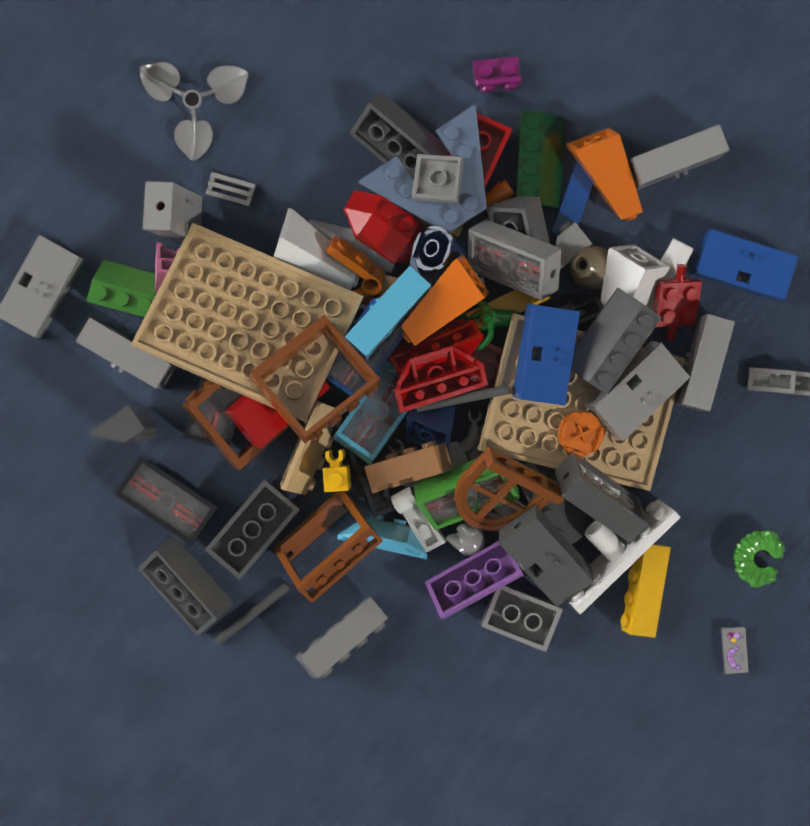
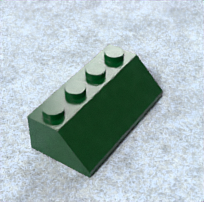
M521 111L519 118L515 198L519 196L540 197L542 208L560 209L565 130L564 117L547 112Z

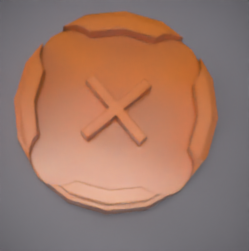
M578 410L569 413L563 418L558 429V439L562 448L570 454L574 452L580 457L588 456L592 452L597 451L604 438V428L600 419L588 411Z

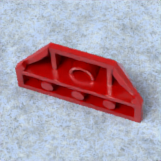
M355 190L343 209L345 215H347L354 237L393 264L410 262L413 244L417 236L421 232L424 233L421 223L385 197Z
M452 320L415 346L412 342L408 343L403 338L394 353H391L389 356V360L397 375L400 376L408 358L451 345L471 356L484 337L474 320Z
M451 345L408 358L396 383L394 393L399 412L402 413L488 386L484 364Z

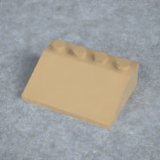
M316 400L303 428L307 431L335 409V407ZM341 420L333 427L328 425L322 430L323 434L314 442L309 440L307 443H304L300 437L298 438L280 482L282 490L306 495L308 490L312 492L317 480L313 478L316 469L321 470L325 458L322 457L325 448L330 449L333 442L331 433L334 427H339Z

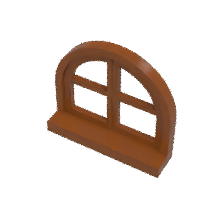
M488 447L461 475L454 491L455 504L462 519L476 528L490 531H499V529L534 505H537L541 510L549 501L559 505L565 499L562 497L558 482L491 447ZM486 469L508 479L496 492L474 482ZM516 484L537 494L525 507L504 497ZM470 487L490 497L476 512L470 508L467 502V494ZM499 502L518 511L504 517H486Z

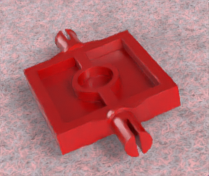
M677 264L676 276L674 278L657 281L653 311L662 318L656 327H667L665 339L669 341L675 340L676 328L695 325L702 281L699 279H686L687 265Z

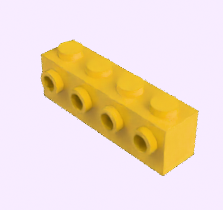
M654 543L632 564V569L628 573V591L624 597L625 610L620 621L622 631L630 635L656 637L671 547Z

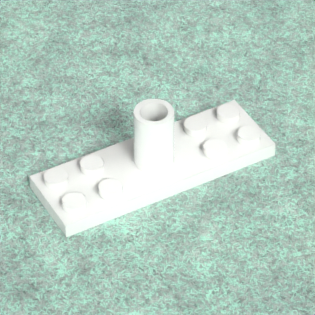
M659 499L650 503L645 511L649 525L630 543L620 536L617 537L612 530L598 521L593 522L586 529V538L601 554L590 564L593 570L594 583L567 600L579 614L583 613L681 518L672 508Z

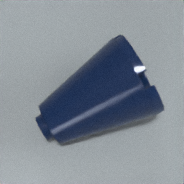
M440 226L428 227L429 229L426 232H421L417 236L413 244L412 254L417 262L416 265L427 272L444 273L450 264L462 254L468 261V253L447 229Z

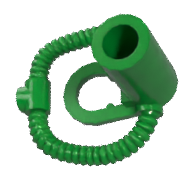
M484 300L476 303L475 305L481 306L482 310L470 315L467 320L478 319L482 316L484 326L479 329L481 333L487 330L488 334L474 352L480 351L490 344L496 327L509 328L512 314L520 315L519 312L516 310L491 308ZM468 310L460 314L458 320L465 321V315Z

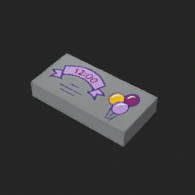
M745 626L722 627L724 673L749 672Z

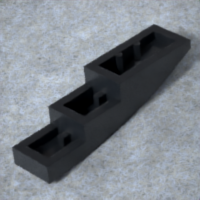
M343 446L352 472L373 518L395 510L388 488L372 494L364 468L369 464Z

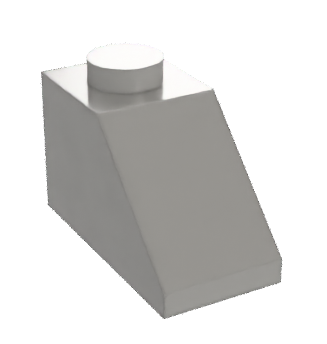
M575 221L563 223L558 228L559 233L556 234L555 246L561 248L560 269L571 261L575 253L592 245V242Z

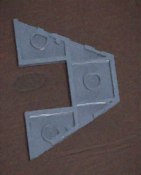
M475 104L436 130L437 135L451 156L464 158L459 204L412 201L414 181L397 156L359 180L358 183L385 197L405 211L421 218L428 224L445 228L450 233L486 210Z

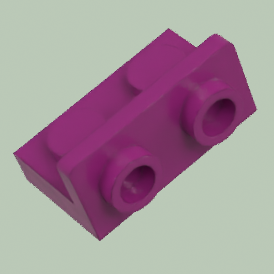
M519 57L473 61L475 90L488 93L493 92L494 88H503L509 91L517 89V86H521L522 77L520 76Z

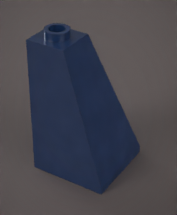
M456 405L417 412L416 408L411 409L407 416L405 440L419 446L434 440L436 445L445 442L449 453Z

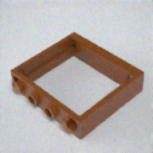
M325 315L250 372V380L304 443H307L309 440L312 442L317 440L323 434L322 430L328 425L330 427L336 425L342 419L341 415L347 410L352 412L360 405L359 400L364 396L368 398L379 389L377 386L380 381L376 373ZM325 334L367 383L306 431L264 380L321 335Z
M206 379L203 382L204 387L198 392L196 390L191 392L185 399L186 402L182 405L233 468L241 470L290 427L288 424L261 449L253 447L249 443L235 454L197 408L217 391L221 385Z
M337 491L273 549L298 591L313 603L383 540L355 501L345 491ZM349 510L361 528L302 579L291 560ZM369 536L374 537L370 542L367 541ZM311 587L315 589L312 593L309 591Z

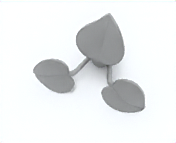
M158 62L140 67L142 84L152 98L158 101H168L172 97L173 92L183 96L184 105L191 109L192 121H181L175 128L174 139L180 150L190 160L194 161L200 158L208 150L212 142L213 132L207 121H197L195 109L202 105V98L213 93H215L216 99L221 103L232 104L238 101L244 93L248 72L236 66L217 67L207 77V82L212 89L199 94L196 90L182 92L175 88L180 83V75L172 64Z

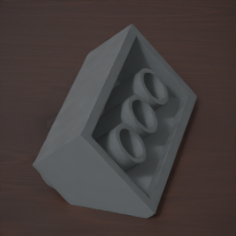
M383 92L368 103L349 133L384 163L397 156L413 181L417 154L442 156L450 154L438 138Z
M617 287L575 346L571 370L607 395L662 317Z
M128 405L91 430L89 434L93 437L124 443L133 442L134 444L136 442L150 441L157 436L156 431L160 427L146 406Z
M530 462L523 463V465L558 482L555 468ZM519 485L525 499L529 503L537 494ZM566 499L559 505L549 501L541 509L571 544L585 536L586 529L591 525L585 512Z
M172 536L155 550L137 568L197 636L234 605L228 594L216 584L213 577L208 575L199 562L192 557L175 536Z

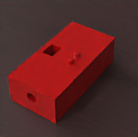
M326 382L324 383L318 398L330 389ZM244 395L225 410V413L251 445L260 449L288 425L276 409Z

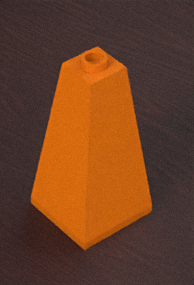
M607 128L566 143L568 150L578 161L618 218L629 221L635 219L637 214L643 212L619 133Z
M463 254L450 264L402 324V335L408 343L412 342L414 346L489 294V291Z

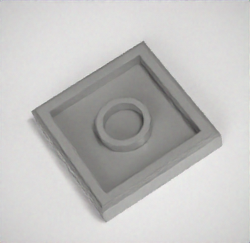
M417 154L411 196L412 201L459 204L464 158Z

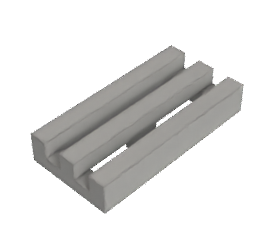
M211 172L206 195L250 207L256 187L255 184ZM215 180H222L225 182L250 188L249 192L244 191L241 189L216 183ZM213 187L247 196V201L212 191Z

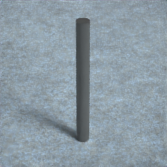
M504 385L464 393L416 409L417 412L507 395L510 394L509 387Z
M286 582L217 635L214 638L215 642L218 645L225 642L291 589Z

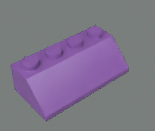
M498 541L425 581V584L439 616L443 620L524 574L523 569L504 550Z

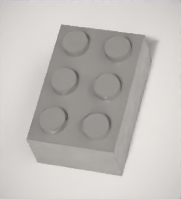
M505 585L492 592L480 624L483 628L546 652L563 608L540 597Z

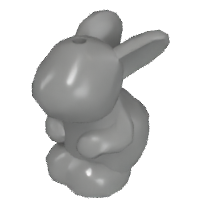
M492 510L486 515V517H501L499 514L492 512ZM466 521L456 527V534H450L445 538L447 542L464 556H472L486 548L483 529L476 528Z

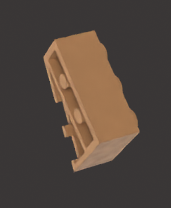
M435 440L422 444L423 449L417 450L416 446L404 449V454L399 456L396 451L384 455L385 460L365 466L372 494L390 487L400 486L404 483L452 470L453 467L445 442L437 445Z

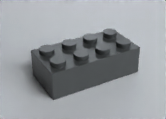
M265 479L207 546L205 551L240 580L298 513L301 507L271 481Z

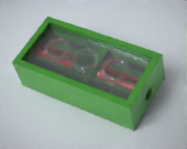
M476 459L453 467L452 470L414 482L416 503L434 530L463 520L457 511L454 491L461 475ZM486 469L474 482L496 492L508 479ZM517 484L504 496L511 501L520 499ZM471 487L467 494L468 505L475 512L490 498ZM499 502L494 508L504 504Z

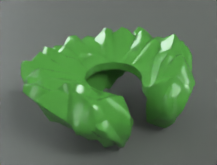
M753 531L752 534H746L744 538H741V542L737 543L733 559L736 566L734 570L739 573V578L750 583L752 588L776 582V574L778 573L776 567L759 568L754 563V555L760 550H766L774 559L783 558L785 552L783 542L779 539L777 533L773 531Z

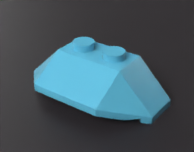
M372 514L370 517L365 516L383 540L376 548L427 559V552L411 527L406 525L407 521L393 518V522L386 521L383 515L373 518ZM355 522L341 531L337 539L346 541L361 526L358 522ZM369 536L367 541L370 542L374 537Z

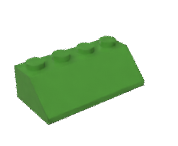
M103 259L92 279L87 302L145 318L157 294L155 293V273Z

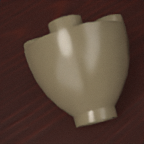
M590 245L574 254L569 262V272L577 285L587 290H597L603 287L608 250L602 246Z

